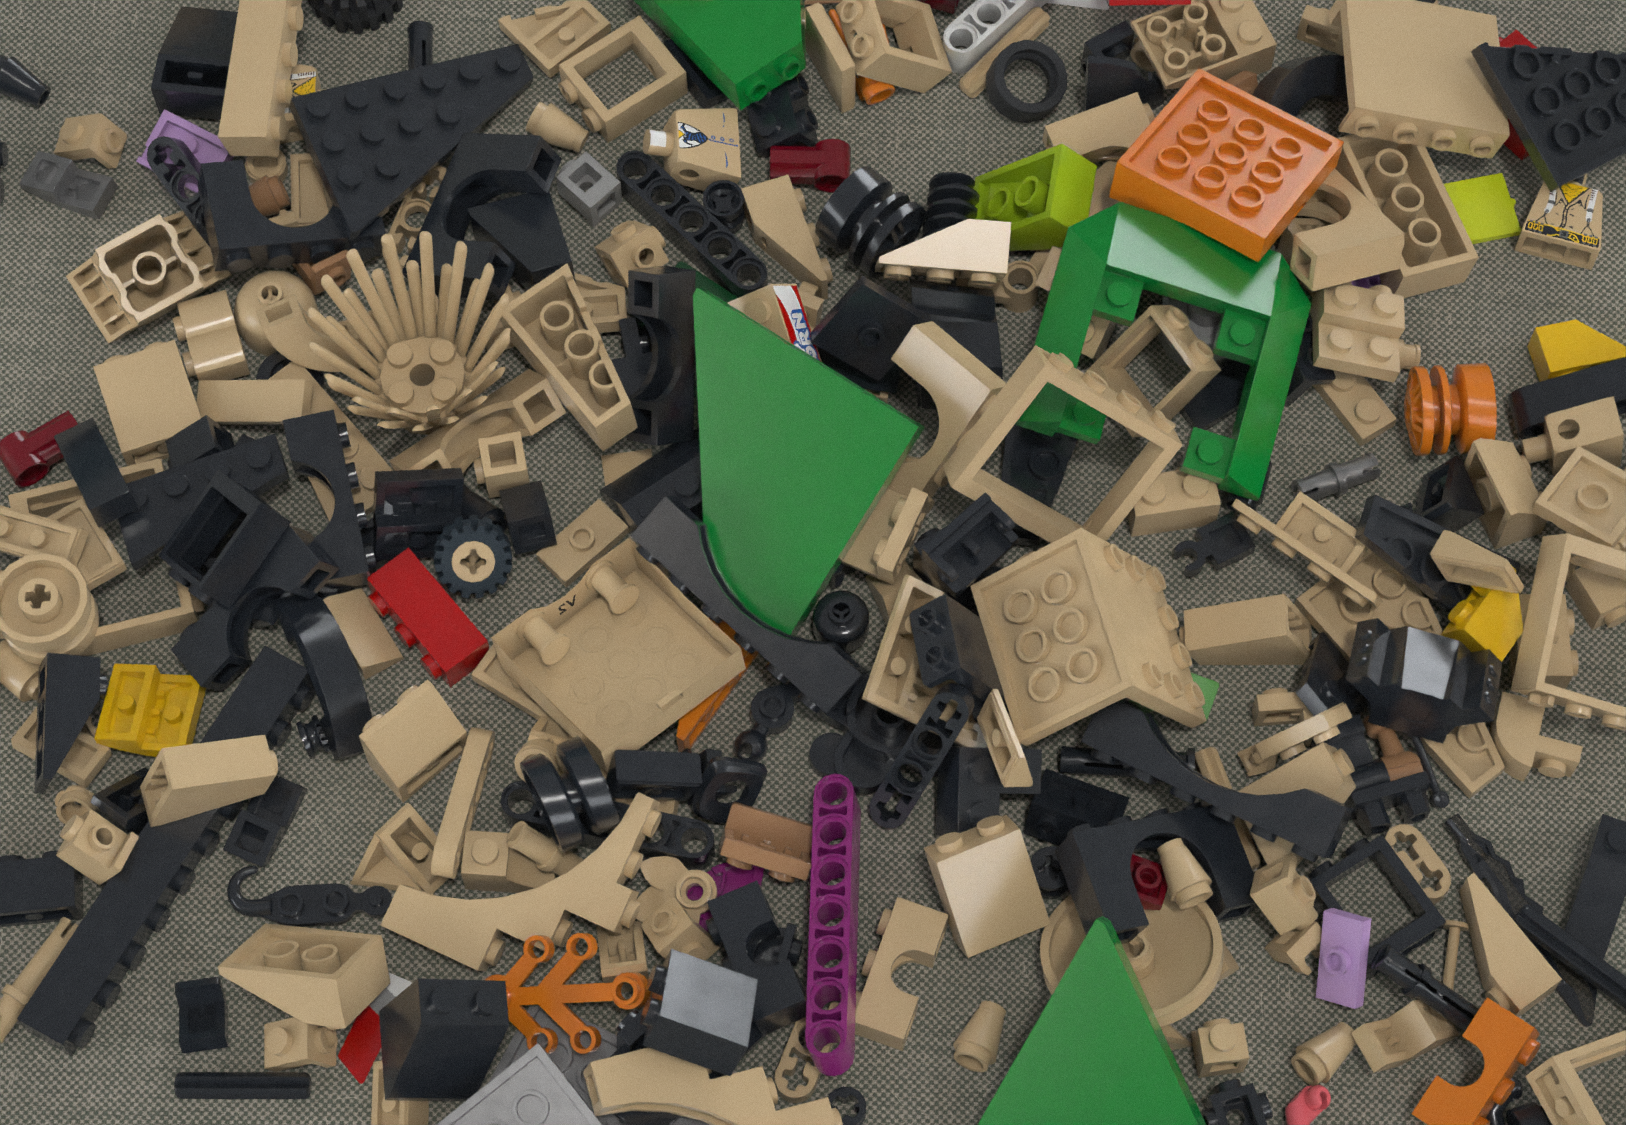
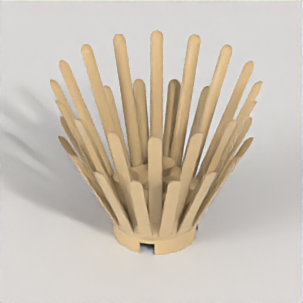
M422 231L419 234L421 278L418 263L415 260H409L406 263L410 304L394 237L391 234H384L381 237V243L397 306L383 270L379 268L373 270L371 274L372 282L358 251L351 249L346 255L381 331L352 288H347L342 293L329 275L325 274L321 279V285L375 358L334 317L327 316L325 318L313 307H310L308 310L310 320L373 378L317 343L310 342L309 347L313 354L371 391H366L332 374H325L324 377L327 379V384L332 390L352 397V401L366 406L350 405L347 407L349 411L356 415L390 420L381 421L377 424V426L383 428H405L411 433L429 435L441 426L459 420L460 418L457 416L481 405L488 396L483 395L476 399L474 398L502 377L506 367H500L494 372L493 370L499 363L496 360L509 346L510 328L502 331L475 368L474 366L509 304V296L505 293L500 297L467 354L494 275L492 264L487 263L484 266L480 280H473L455 337L467 255L466 244L458 241L455 246L453 266L445 263L441 267L436 325L432 235L427 231Z

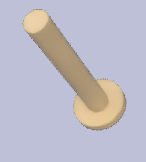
M1445 920L1446 924L1443 928L1448 929L1449 934L1443 984L1453 990L1460 931H1468L1469 924L1461 921Z

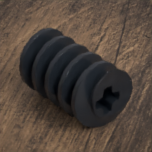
M942 172L931 178L922 238L966 219H975L977 217L978 209L975 205L979 203L980 194L973 189L975 181L971 176L957 172Z

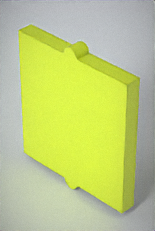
M1503 173L1444 184L1472 244L1520 235L1521 228L1514 210L1516 200L1510 197Z

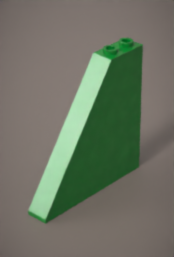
M634 0L739 110L761 100L768 92L785 81L795 78L800 71L806 68L804 0Z
M697 288L693 294L702 506L703 522L707 525L710 547L720 573L731 591L745 607L768 625L789 635L796 636L925 427L711 292Z
M1101 916L1094 921L978 1125H1206L1109 919Z

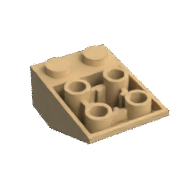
M1191 0V5H1172L1135 19L1130 23L1165 89L1182 88L1198 68L1223 81L1244 70L1254 72L1257 75L1271 70L1277 46L1253 0Z
M966 219L879 256L875 265V272H884V279L892 281H909L911 275L926 276V282L949 285L954 278L968 279V286L993 288V284H996V281L1001 282L1007 274L1011 222Z

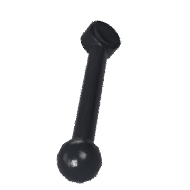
M1405 733L1406 736L1411 737L1422 768L1427 772L1431 782L1429 785L1432 791L1429 799L1431 806L1436 809L1445 808L1449 804V796L1445 791L1440 790L1421 737Z

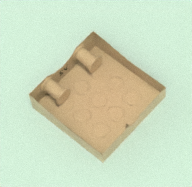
M630 537L593 563L582 580L564 597L546 607L528 610L491 637L501 668L572 738L579 736L592 758L607 773L611 758L616 750L640 749L746 669L741 648L688 600L656 565L647 561L636 550L637 545ZM637 568H639V569L641 570V571L638 572V573L635 572V570H636Z

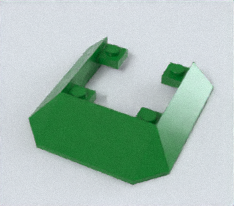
M1123 202L1110 206L1068 227L1034 346L1037 345L1050 354L1053 352L1058 355L1061 352L1072 361L1073 367L1077 369L1092 315L1130 327L1134 321L1142 289L1222 314L1212 349L1213 354L1250 365L1233 429L1229 438L1193 427L1188 436L1179 471L1218 483L1217 488L1219 490L1258 501L1311 308L1308 297L1290 270L1282 253L1269 249L1261 260L1257 262L1184 223ZM1047 381L1014 425L1048 436H1053L1057 432L1097 445L1101 438L1106 415Z

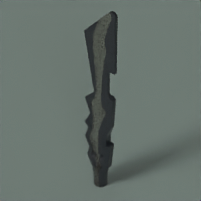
M1459 813L1444 823L1457 840L1459 852L1472 874L1475 873L1480 881L1482 880L1490 893L1512 919H1514L1516 913L1525 904H1530L1543 914L1544 907L1525 895L1523 879L1514 876L1509 861L1495 854L1491 841L1471 831ZM1528 937L1562 978L1555 990L1584 1027L1591 1026L1594 1019L1598 988Z

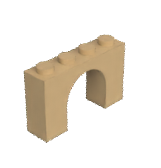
M1138 92L1046 125L1042 141L1046 149L1064 144L1092 163L1104 160H1119L1155 117L1148 103L1142 104Z
M1334 168L1296 215L1314 217L1331 223V225L1294 234L1290 270L1311 291L1397 270L1400 266L1401 253L1404 248L1405 233Z
M933 321L913 325L891 358L892 361L929 392L938 410L939 429L933 446L921 458L907 455L888 486V489L907 497L912 487L927 493L929 496L928 513L935 503L932 499L933 495L939 487H944L949 482L943 468L944 464L1006 384L1005 381Z

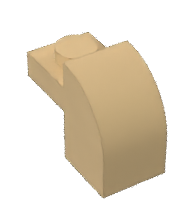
M1503 691L1496 704L1494 721H1491L1489 733L1505 766L1504 772L1523 782L1532 767L1537 768L1541 774L1548 777H1571L1580 762L1583 746L1539 735L1545 707L1532 705L1527 702L1526 697Z

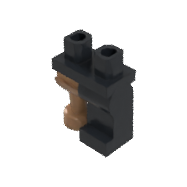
M1359 714L1338 724L1337 727L1340 734L1324 741V743L1335 747L1337 750L1342 748L1355 769V772L1350 775L1356 788L1344 802L1345 805L1354 809L1349 820L1357 818L1366 836L1369 837L1390 828L1391 822L1386 810L1399 806L1406 824H1413L1427 819L1430 807L1426 793L1431 782L1427 772L1423 771L1417 754L1404 750L1395 733L1396 730L1368 723L1369 716L1362 721ZM1365 730L1368 737L1379 740L1383 757L1373 760L1364 736Z

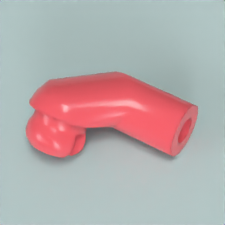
M1310 1085L1301 1089L1285 1108L1286 1125H1310L1323 1109L1330 1105L1331 1096L1328 1089L1322 1085Z

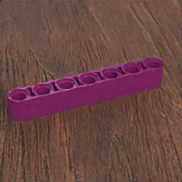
M841 774L826 775L820 779L815 786L813 799L805 1041L814 1065L819 1072L826 1076H838L848 1071L853 1064L855 1054L861 809L851 781ZM837 799H845L840 804L830 805L833 801ZM844 838L839 844L828 845L834 839ZM843 878L836 885H827L832 879ZM832 919H842L837 925L825 926ZM830 960H841L835 967H824ZM840 1001L838 1006L833 1009H822L828 1002ZM839 1043L838 1047L832 1052H821L827 1044Z

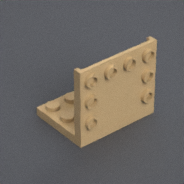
M1079 528L970 586L1019 743L1029 746L1125 697L1190 728H1194L1207 721L1202 708L1205 704V698L1198 684L1193 681L1189 669L1192 665L1191 656L1187 648L1179 640L1176 628L1179 627V621L1172 607L1167 604L1163 592L1166 589V582L1156 566H1151L1140 560L1137 556L1119 549L1115 544H1110L1085 529Z

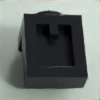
M1126 20L1085 42L1081 61V68L1084 74H1086L1088 56H1105L1125 60L1130 55L1135 32Z

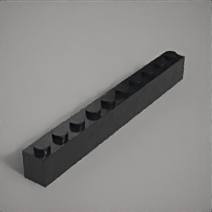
M264 646L200 743L265 735L269 750H273L275 746L280 747L290 734L291 721L299 710L303 711L309 706L315 694V689L306 667ZM244 800L160 826L150 827L148 820L138 835L139 838L121 872L109 879L18 1016L17 1020L27 1032L71 1057L78 1047L83 1048L89 1042L95 1031L96 1025L94 1022L103 1008L108 1009L114 1004L121 990L120 982L128 970L133 971L141 963L146 952L145 944L153 932L158 933L165 926L171 913L169 909L178 894L183 895L190 888L195 878L194 869L203 856L208 857L214 851L220 838L219 831L227 819L232 820L236 817Z

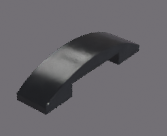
M317 593L311 599L299 595L276 599L273 605L287 641H296L325 715L320 720V724L335 761L365 753L359 735L363 733L362 730L365 724L372 718L371 710L354 657L334 616Z

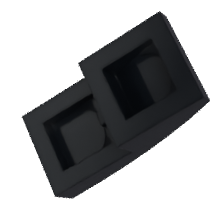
M276 775L265 794L251 798L247 809L240 810L223 850L265 868L291 825L308 789Z

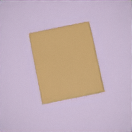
M652 449L601 455L605 486L651 458Z

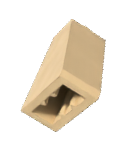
M1285 594L1184 610V626H1181L1179 629V639L1187 648L1190 656L1199 665H1304V662L1312 654V650L1308 648L1312 641L1311 623Z
M259 735L161 748L140 785L150 827L164 825L265 794L278 773L277 757L273 750H269L266 736Z
M1322 742L1238 792L1267 795L1284 794L1306 788L1315 790L1344 804L1356 788L1350 775L1355 772V769L1342 748L1337 750L1335 747ZM1244 820L1250 830L1253 824ZM1251 832L1267 865L1292 853L1291 849L1294 843L1279 836L1275 843ZM1294 853V855L1298 859L1296 865L1297 868V866L1302 861L1303 857Z

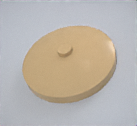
M1168 888L1160 911L1144 910L1149 925L1131 942L1122 943L1160 1027L1167 1026L1186 1017L1209 997L1220 978L1224 959L1221 929L1217 918L1207 903L1204 901L1194 907L1180 909L1177 901H1171ZM1071 894L1049 917L1050 925L1044 927L1041 937L1040 958L1042 972L1051 994L1054 993L1086 937Z

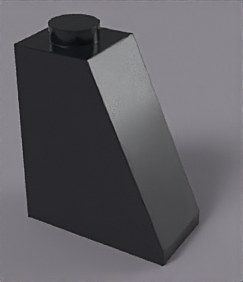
M550 191L547 194L526 193L468 208L475 241L495 242L516 264L512 276L527 290L565 264H568L576 283L571 256Z

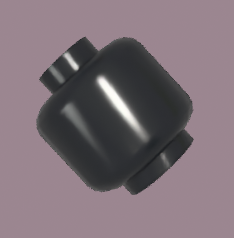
M834 591L826 594L818 601L813 611V632L816 640L836 642L847 653L857 650L865 642L869 634V610L866 603L857 594L849 591Z

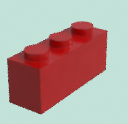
M409 547L367 578L372 593L367 597L369 602L381 617L389 614L397 626L393 629L408 649L415 645L423 655L420 659L421 664L434 680L441 676L451 688L475 670L490 649L487 639Z

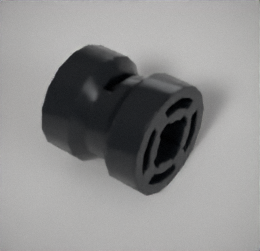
M729 180L715 181L707 186L703 193V206L731 233L735 234L741 229L745 219L744 195L741 188Z

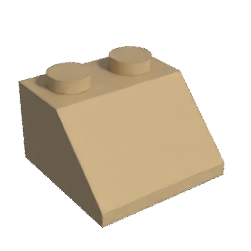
M1484 438L1474 440L1464 466L1485 512L1479 519L1494 549L1496 550L1542 533L1548 520L1532 513L1534 503L1542 494V491H1537L1531 479L1532 472L1527 458L1524 455L1518 454L1513 442Z

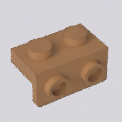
M734 802L731 805L719 842L720 855L727 857L726 862L741 869L750 870L752 865L768 869V874L771 877L784 882L793 883L795 878L806 881L811 868L810 852L812 849L813 825Z

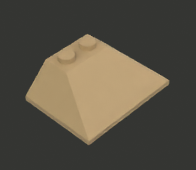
M905 575L862 699L917 725L937 691L943 685L957 682L950 679L931 689L922 682L909 615L913 610L943 595L945 592L913 576ZM951 699L948 702L940 719L948 722L958 706L955 700ZM972 713L954 743L962 747H987L980 726L974 720Z

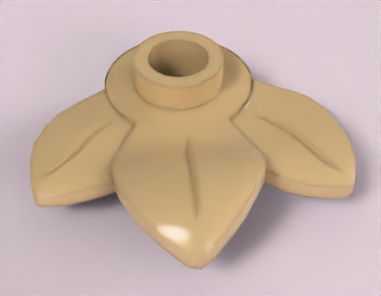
M653 857L644 860L640 865L644 877L651 885L636 900L641 903L636 919L642 923L670 898L675 897L689 916L699 924L701 914L710 910L707 902L717 898L716 883L708 873L701 870H688L675 857ZM693 886H700L703 888L702 897L696 901L688 899V890Z

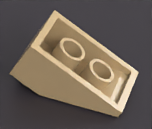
M265 923L218 966L219 975L303 1023L321 1025L332 1030L346 1028L390 984L382 935Z

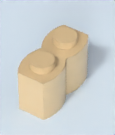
M226 290L177 303L180 316L173 317L172 319L179 342L187 340L189 351L182 353L189 378L197 376L198 381L231 380L250 374Z

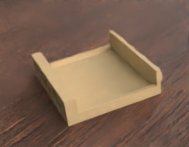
M1416 0L1335 1L1329 10L1330 25L1342 27L1349 112L1338 126L1339 132L1356 134L1360 137L1390 140L1399 144L1429 147L1438 151L1468 154L1477 158L1485 157L1492 159L1510 136L1508 117L1471 51L1485 42L1489 46L1500 47L1496 16Z

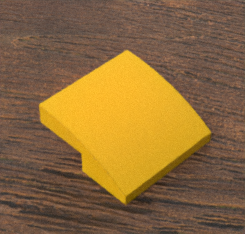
M114 663L94 740L97 744L113 749L157 757L161 748L190 745L193 743L206 688L201 687L192 675L161 674L156 665Z

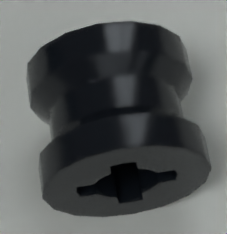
M1056 846L1041 848L1031 858V865L1043 899H1057L1069 890L1055 853ZM1051 865L1055 867L1057 870L1060 869V871L1057 872L1055 869L1051 868Z

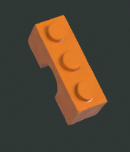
M1487 997L1462 1035L1469 1043L1479 1048L1483 1054L1484 1070L1480 1078L1468 1086H1455L1436 1075L1413 1110L1412 1115L1427 1125H1490V1121L1486 1119L1487 1115L1495 1103L1501 1106L1510 1096L1515 1086V1082L1511 1078L1520 1064L1527 1067L1537 1054L1541 1044L1536 1040L1540 1033L1535 1027Z

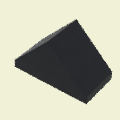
M1458 455L1423 476L1415 514L1453 532L1485 514L1464 463Z
M144 767L94 794L90 803L96 813L126 834L133 832L139 835L149 820L140 785L149 770Z

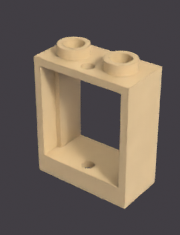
M843 0L835 6L851 57L856 64L857 75L920 93H926L952 72L930 4L917 0ZM882 23L887 27L893 28L899 49L889 46Z
M640 15L559 65L561 82L558 84V87L563 97L569 104L576 103L582 110V118L590 131L593 133L598 131L607 143L688 93L686 71ZM632 49L657 80L608 110L583 79Z
M1151 305L1088 369L1101 376L1107 382L1110 389L1117 393H1120L1121 390L1131 393L1142 403L1143 408L1151 413L1159 410L1163 412L1168 420H1171L1221 371L1213 359L1214 354L1211 348L1204 341L1197 338L1188 326L1189 319L1173 305ZM1163 331L1191 371L1153 408L1124 368ZM1125 427L1129 434L1132 436V438L1143 437L1138 433L1132 431L1131 429Z

